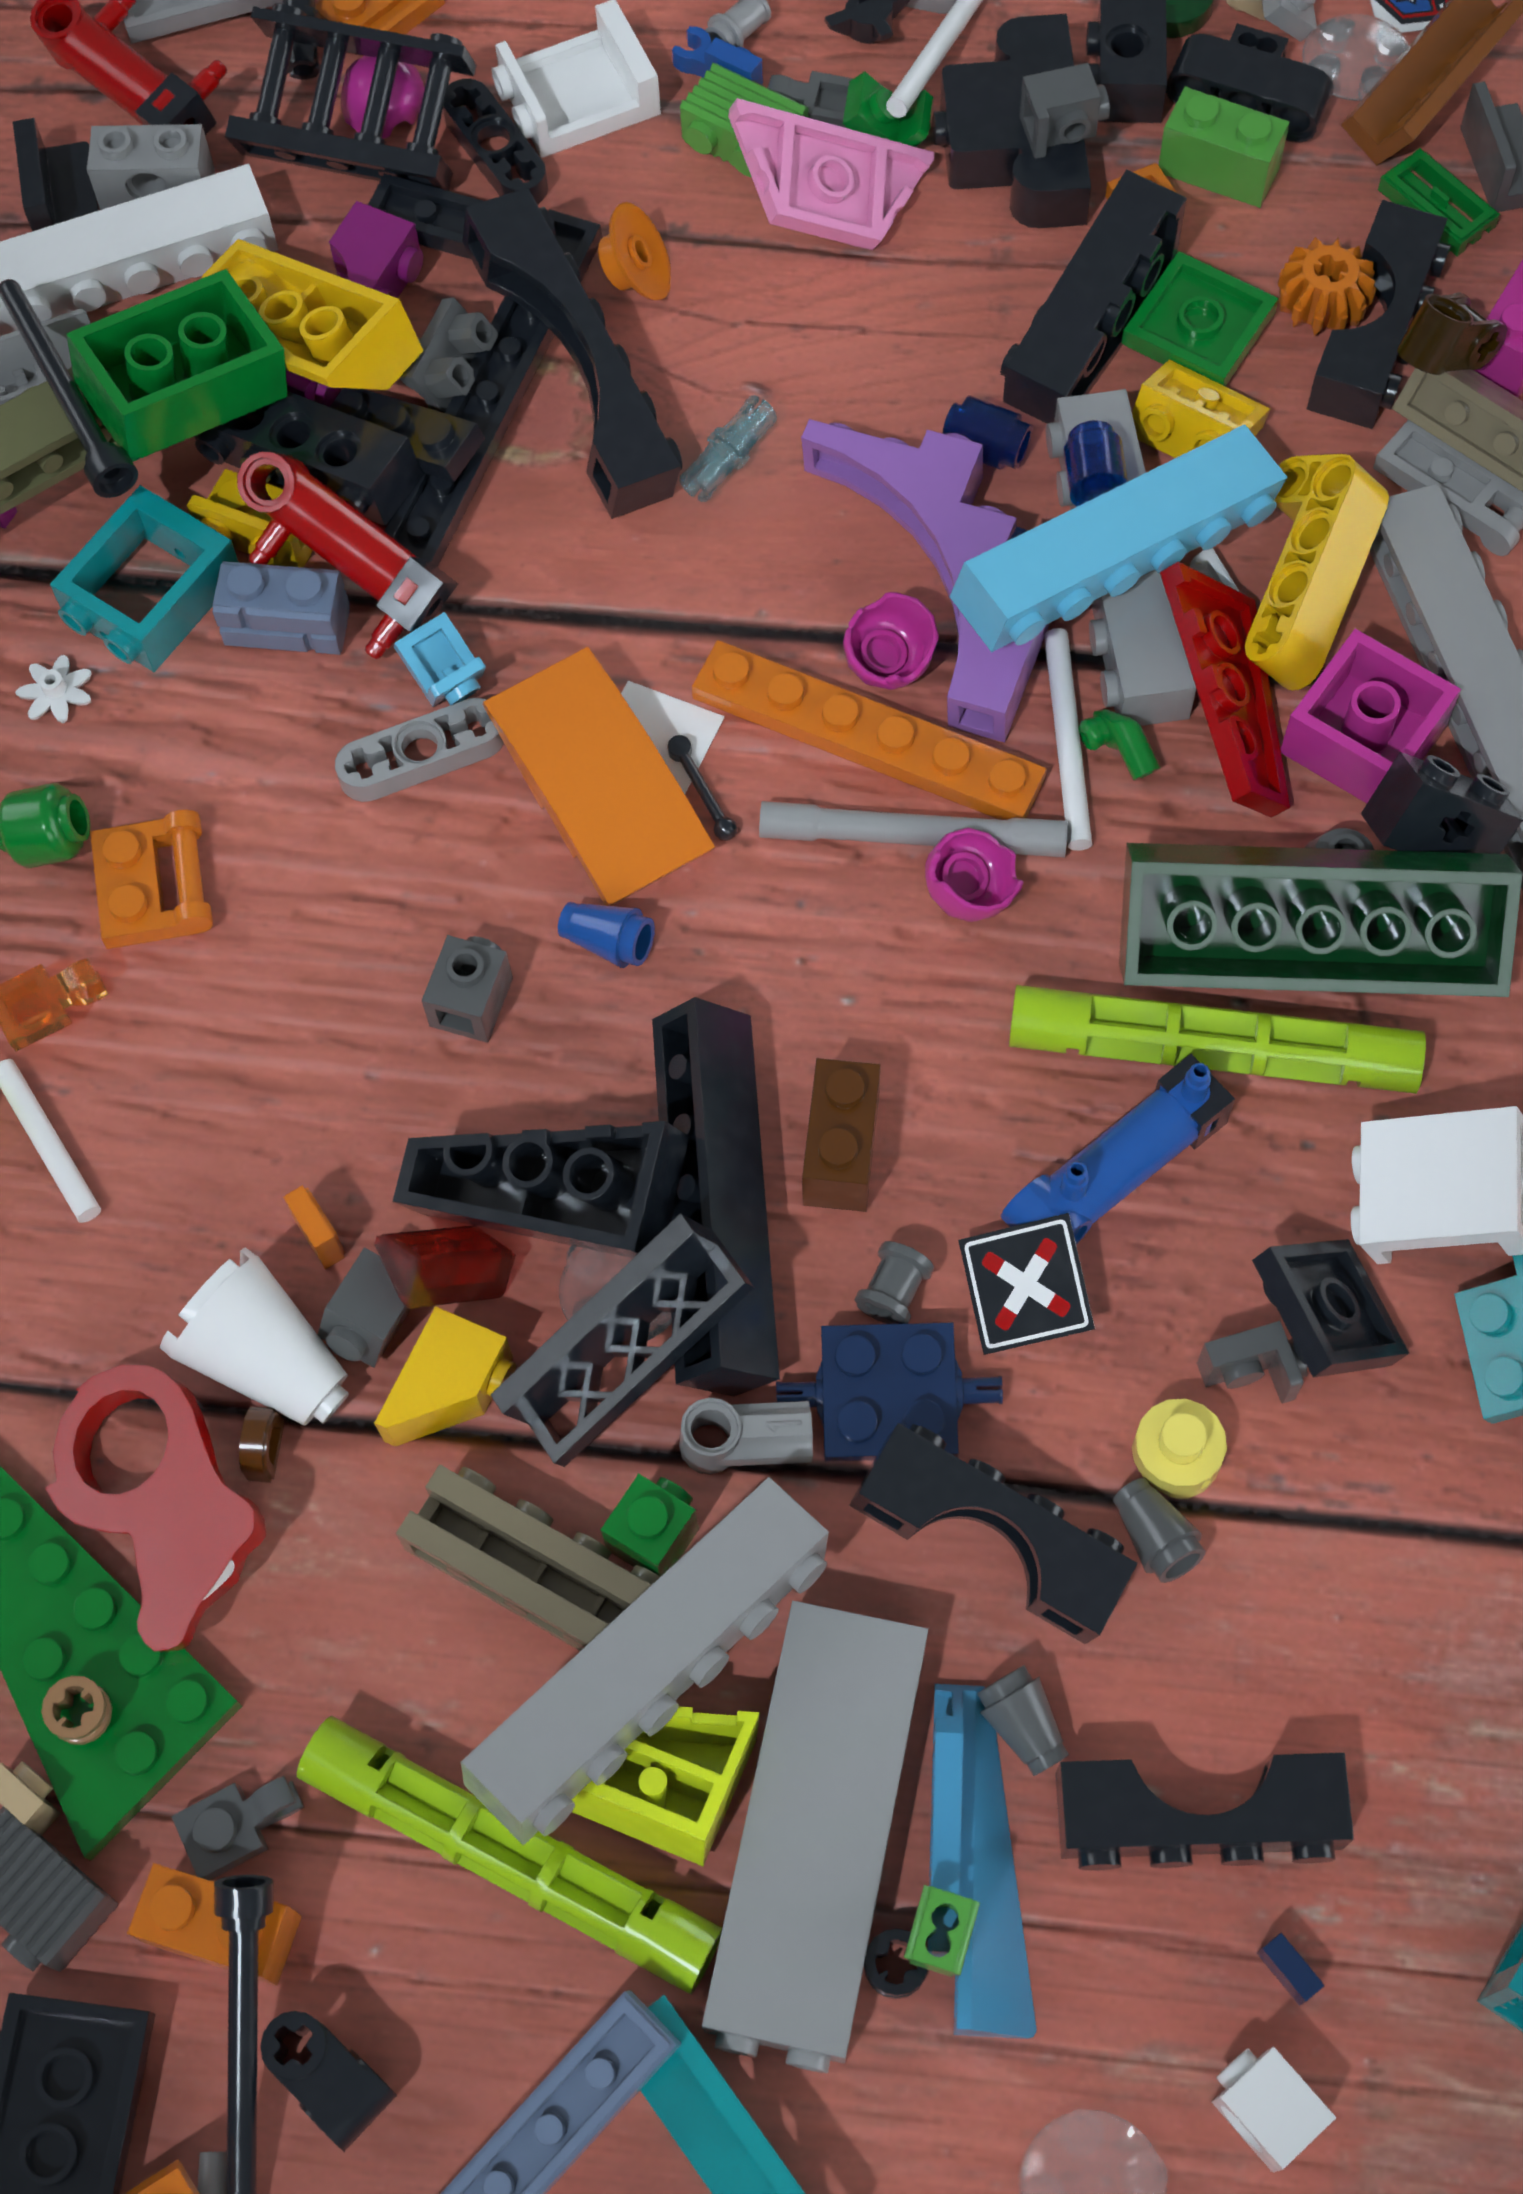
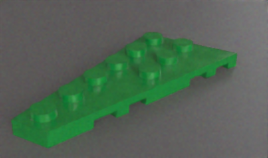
M0 1466V1670L81 1852L86 1859L91 1861L241 1709L242 1705L184 1648L178 1651H153L143 1642L137 1628V1619L141 1605ZM69 1676H84L94 1681L109 1696L112 1705L111 1722L106 1731L95 1741L84 1745L70 1744L60 1739L45 1725L42 1716L43 1699L49 1688L59 1680ZM82 1693L73 1695L74 1702L72 1707L61 1711V1718L65 1717L74 1724L73 1728L81 1726L82 1714L93 1711L94 1702L89 1704L81 1697Z

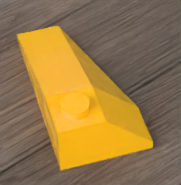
M237 239L202 275V278L227 269L283 346L286 369L327 387L388 390L424 351L400 299L241 239Z

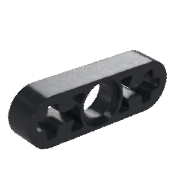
M459 79L450 83L443 106L444 120L448 129L499 196L528 187L536 203L539 204L545 198L548 191L546 169L543 160L483 83L474 79ZM463 105H467L470 109L476 108L478 119L473 122L472 114ZM492 136H501L509 141L505 147L495 151L486 150L480 146L483 140ZM514 164L520 177L528 182L523 183L519 178L513 179L511 167Z

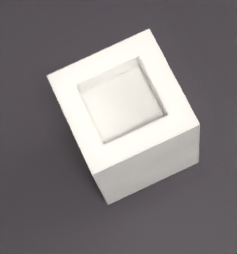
M1274 2047L1263 2052L1258 2058L1247 2048L1216 2077L1225 2090L1212 2101L1213 2105L1272 2172L1283 2170L1336 2119L1335 2115Z

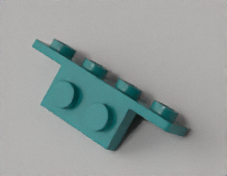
M1512 1255L1517 1273L1516 1276L1454 1293L1482 1416L1485 1421L1491 1424L1523 1416V1255Z

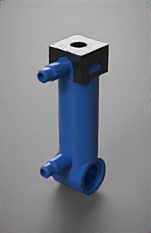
M1192 1054L1188 1055L1157 1081L1155 1092L1052 1175L1044 1174L1018 1192L1004 1208L1001 1219L1009 1227L1069 1213L1077 1245L1090 1230L1094 1222L1190 1145L1195 1150L1225 1126L1235 1098L1210 1073L1207 1065L1200 1063Z

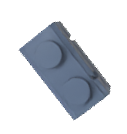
M223 561L218 576L212 612L217 626L220 627V634L226 646L308 652L311 649L315 650L316 653L340 655L343 650L350 603L346 590H344V582L339 570Z

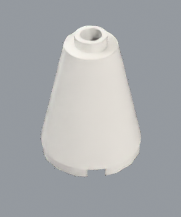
M246 1247L240 1250V1267L231 1259L227 1260L203 1284L178 1316L188 1323L179 1338L167 1331L159 1347L170 1358L268 1408L275 1409L276 1412L304 1426L314 1417L324 1424L349 1395V1392L341 1387L348 1376L346 1371L259 1256H256Z

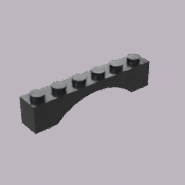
M528 187L466 207L462 243L485 286L512 299L538 317L560 339L578 366L588 390L593 415V441L586 473L611 519L673 497L679 472L682 470V458L678 446L672 438H665L656 422V410L651 397L646 391H639L631 376L630 362L624 348L620 344L614 345L605 329V318L601 306L595 298H588L580 283V273L574 257L569 252L564 253L556 240L555 227L548 210L545 207H538Z

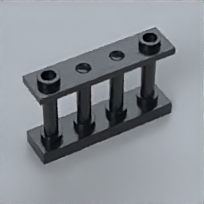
M274 4L272 10L253 6L251 18L265 36L272 38L256 112H251L249 119L229 115L225 138L241 155L380 181L383 174L386 173L449 191L453 172L439 155V151L434 147L450 74L455 72L474 76L477 66L459 39L441 33H433L430 35V39L308 17L302 10L286 4ZM294 42L324 48L308 122L302 123L301 129L284 126L282 121L278 119ZM346 52L377 57L361 131L354 133L353 139L336 136L334 131L330 129ZM398 62L429 68L413 142L407 143L406 149L386 145L387 142L382 139Z

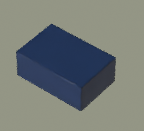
M1282 1933L1257 1953L1299 2006L1307 2002L1325 1986Z

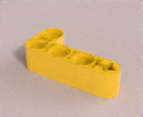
M1346 454L1294 456L1287 458L1278 465L1288 478L1274 501L1277 503V507L1294 523L1248 633L1245 652L1252 662L1285 689L1291 691L1299 690L1309 685L1320 673L1389 502L1388 491L1350 455Z

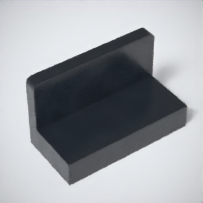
M35 118L12 121L23 209L32 232L99 211V204L87 173L89 143L83 141L45 148Z

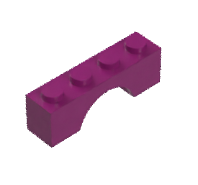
M359 201L354 203L329 241L337 276L395 298L399 297L408 282L412 283L416 280L423 265V252L420 250L415 223ZM286 369L287 391L330 407L341 391V388L327 387Z

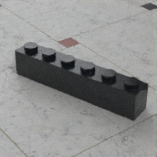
M694 997L652 1019L659 1121L668 1122L690 1136L669 1224L681 1213L714 1231L755 1288L674 1363L676 1385L735 1397L780 1379L751 1015ZM715 1263L698 1277L694 1301H709L728 1283ZM671 1312L672 1331H673V1324H674L675 1312Z

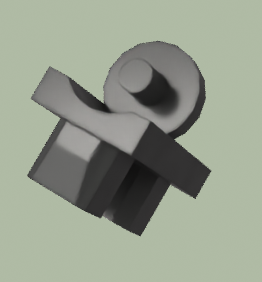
M454 297L442 299L422 338H418L424 351L402 374L400 380L421 395L429 409L445 413L453 397L466 396L475 381L474 369L470 366V363L475 353L491 350L498 337L497 330L482 313H468Z

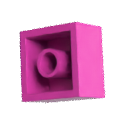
M1354 629L1290 715L1280 749L1281 753L1356 798L1368 803L1400 752L1421 760L1424 759L1447 727L1461 689L1361 631Z

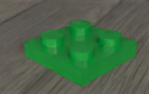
M1178 251L1123 330L1122 345L1163 365L1170 359L1226 387L1276 313L1279 298Z

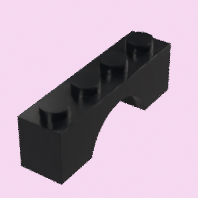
M1382 199L1367 237L1361 259L1373 262L1375 295L1383 307L1384 314L1373 322L1361 327L1332 330L1314 377L1306 410L1373 429L1380 408L1392 409L1403 377L1394 373L1396 364L1400 363L1408 366V363L1399 356L1397 347L1426 295L1434 294L1435 288L1426 285L1429 276L1440 278L1451 247V244L1441 242L1448 218Z
M898 1423L887 1436L849 1506L906 1540L926 1526L947 1519H968L991 1527L1012 1545L1022 1562L1027 1582L1026 1610L1083 1644L1100 1636L1138 1564L1122 1554L1125 1549L1118 1540L1100 1530L1089 1528L1087 1532H1084L1063 1520L1065 1512L1054 1502L1037 1494H1029L1026 1498L1005 1486V1476L989 1464L976 1459H970L966 1463L945 1451L946 1442L929 1429L912 1424L908 1429Z
M1345 1752L1273 1755L1264 1766L1258 1786L1250 1799L1232 1810L1212 1815H1197L1180 1811L1160 1800L1143 1782L1132 1759L1060 1762L1055 1773L1061 1859L1078 1858L1079 1869L1081 1870L1117 1869L1122 1867L1121 1857L1149 1856L1150 1867L1153 1868L1186 1867L1193 1865L1192 1855L1220 1854L1222 1865L1246 1866L1263 1863V1852H1291L1293 1863H1324L1336 1860L1335 1850H1343L1354 1840Z

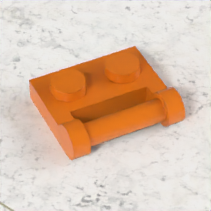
M186 809L176 810L168 813L164 819L90 831L101 940L106 949L206 932L212 928L211 906L204 902L197 846V839L202 835L200 815L197 812ZM173 846L179 905L174 910L165 911L158 848Z

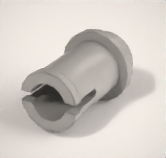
M739 0L724 14L717 13L709 19L708 28L705 31L710 35L711 42L716 37L736 47H743L744 40L771 18L770 6L766 0Z

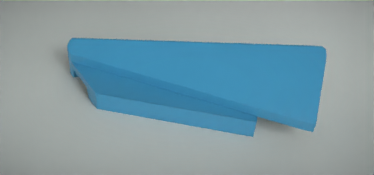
M935 1684L929 1886L980 1902L961 1975H955L953 2035L1030 2039L1034 2037L1037 2029L997 1735L995 1729L980 1713L985 1707L977 1695L979 1691L986 1687ZM948 1907L938 1908L931 1915L932 1922L937 1929L936 1933L927 1940V1951L935 1957L945 1956L949 1952V1944L946 1938L947 1932L954 1930L959 1923L957 1914Z

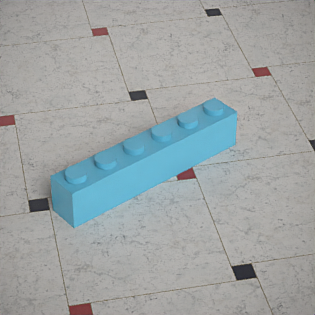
M1244 424L964 562L949 597L991 653L1013 641L1016 645L1025 644L1036 637L1045 625L1062 617L1064 621L1072 620L1082 614L1094 600L1108 593L1111 597L1123 594L1141 576L1153 570L1160 573L1174 563L1180 562L1186 553L1200 546L1203 550L1215 547L1229 535L1231 530L1243 524H1246L1248 527L1260 524L1277 507V503L1274 500L1288 477Z

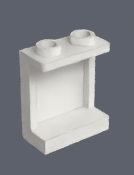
M610 0L595 6L597 30L518 59H515L506 41L495 44L498 66L492 68L491 72L496 90L502 101L511 100L514 106L512 107V114L515 125L526 139L531 138L541 158L661 114L658 75L616 0Z
M1517 1106L1361 1122V1145L1354 1146L1352 1151L1353 1174L1356 1182L1360 1184V1206L1352 1208L1351 1230L1355 1243L1360 1245L1376 1264L1391 1263L1392 1251L1495 1242L1499 1243L1508 1256L1523 1255V1114Z

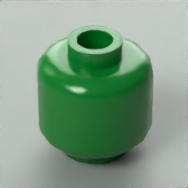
M49 783L6 794L0 804V849L3 852H7L15 863L25 868H35L77 857L84 841L90 836V817L83 800L58 783Z

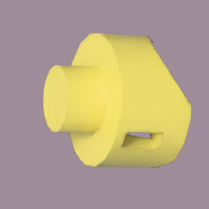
M1168 1399L1153 1406L1141 1419L1132 1444L1134 1463L1142 1477L1146 1478L1156 1490L1176 1499H1189L1204 1492L1216 1479L1227 1450L1225 1430L1218 1417L1203 1404L1189 1399Z

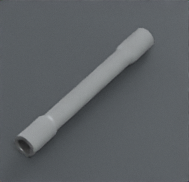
M762 801L759 838L803 841L834 839L935 846L945 834L969 827L989 833L998 840L1000 845L1011 849L1017 855L1065 858L1068 821L1016 817L1008 820L860 811L821 808L814 804Z

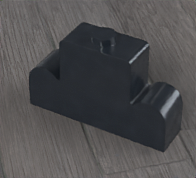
M1067 13L1023 16L1010 19L1003 23L997 31L994 62L944 66L941 80L940 111H933L934 145H944L949 186L956 190L1011 186L1010 211L1012 216L1020 224L1030 228L1087 225L1091 182L1085 140L1049 146L1046 148V157L1035 159L1019 116L1023 76L1074 66Z

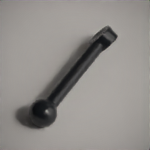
M682 735L672 737L667 745L669 757L676 762H681L715 821V835L724 841L731 840L737 833V824L732 818L724 815L691 757L692 747L690 740Z

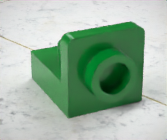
M864 71L849 81L842 124L851 130L916 147L923 142L929 133L933 96L926 90H922L904 117H894L886 107L887 101L893 92L882 86Z

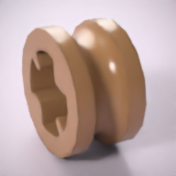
M69 1676L59 1680L49 1688L43 1699L42 1716L45 1725L60 1739L70 1744L84 1745L95 1741L106 1731L111 1722L112 1705L109 1696L94 1681L84 1676ZM82 1693L81 1697L89 1704L94 1702L93 1711L82 1714L81 1726L73 1728L74 1724L65 1717L61 1718V1711L72 1707L74 1702L73 1695Z

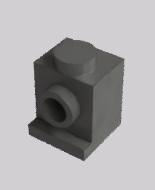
M1088 63L1023 76L1019 116L1035 159L1046 157V148L1049 146L1075 143L1082 139L1095 137L1098 121L1109 118L1110 107L1106 88L1103 84L1096 85Z

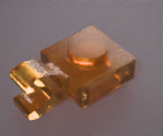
M88 958L69 965L52 977H50L44 966L39 964L0 984V1026L8 1043L17 1052L72 1024L66 1010L67 1007L89 1005L101 1000L109 993L98 971H94Z

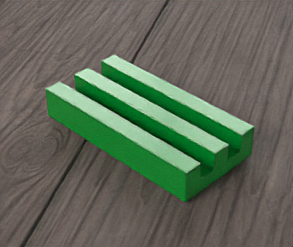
M1421 148L1380 178L1378 191L1391 202L1448 218L1441 242L1451 244L1449 251L1457 257L1465 251L1467 243L1475 244L1481 239L1484 230L1489 233L1497 226L1500 214ZM1411 171H1415L1419 176H1421L1425 181H1427L1431 186H1433L1432 189L1428 185H1426L1422 180H1420L1416 175H1414ZM1449 201H1451L1456 207H1458L1473 221H1469L1464 215H1462L1458 210H1456L1452 205H1450Z

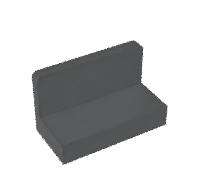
M1486 82L1473 83L1460 129L1487 202L1497 212L1523 208V116L1518 103L1495 107Z

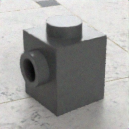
M447 935L421 1000L429 1026L488 1043L513 979L507 951H503L497 944L482 937L472 936L464 940Z
M364 1247L325 1307L318 1336L326 1341L328 1347L340 1357L350 1361L361 1360L375 1368L412 1309L422 1279Z

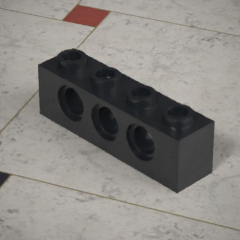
M287 391V397L194 436L197 450L206 459L218 465H222L225 462L240 468L247 458L259 452H273L292 456L300 460L307 467L311 475L369 520L384 526L388 524L423 476L407 436ZM278 468L273 469L268 474L266 483L273 481L280 485H285L283 474Z

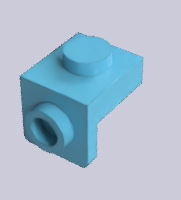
M445 612L394 643V649L432 707L444 700H447L450 705L464 701L481 688L477 679L483 676L486 666L480 656L477 658L473 656Z

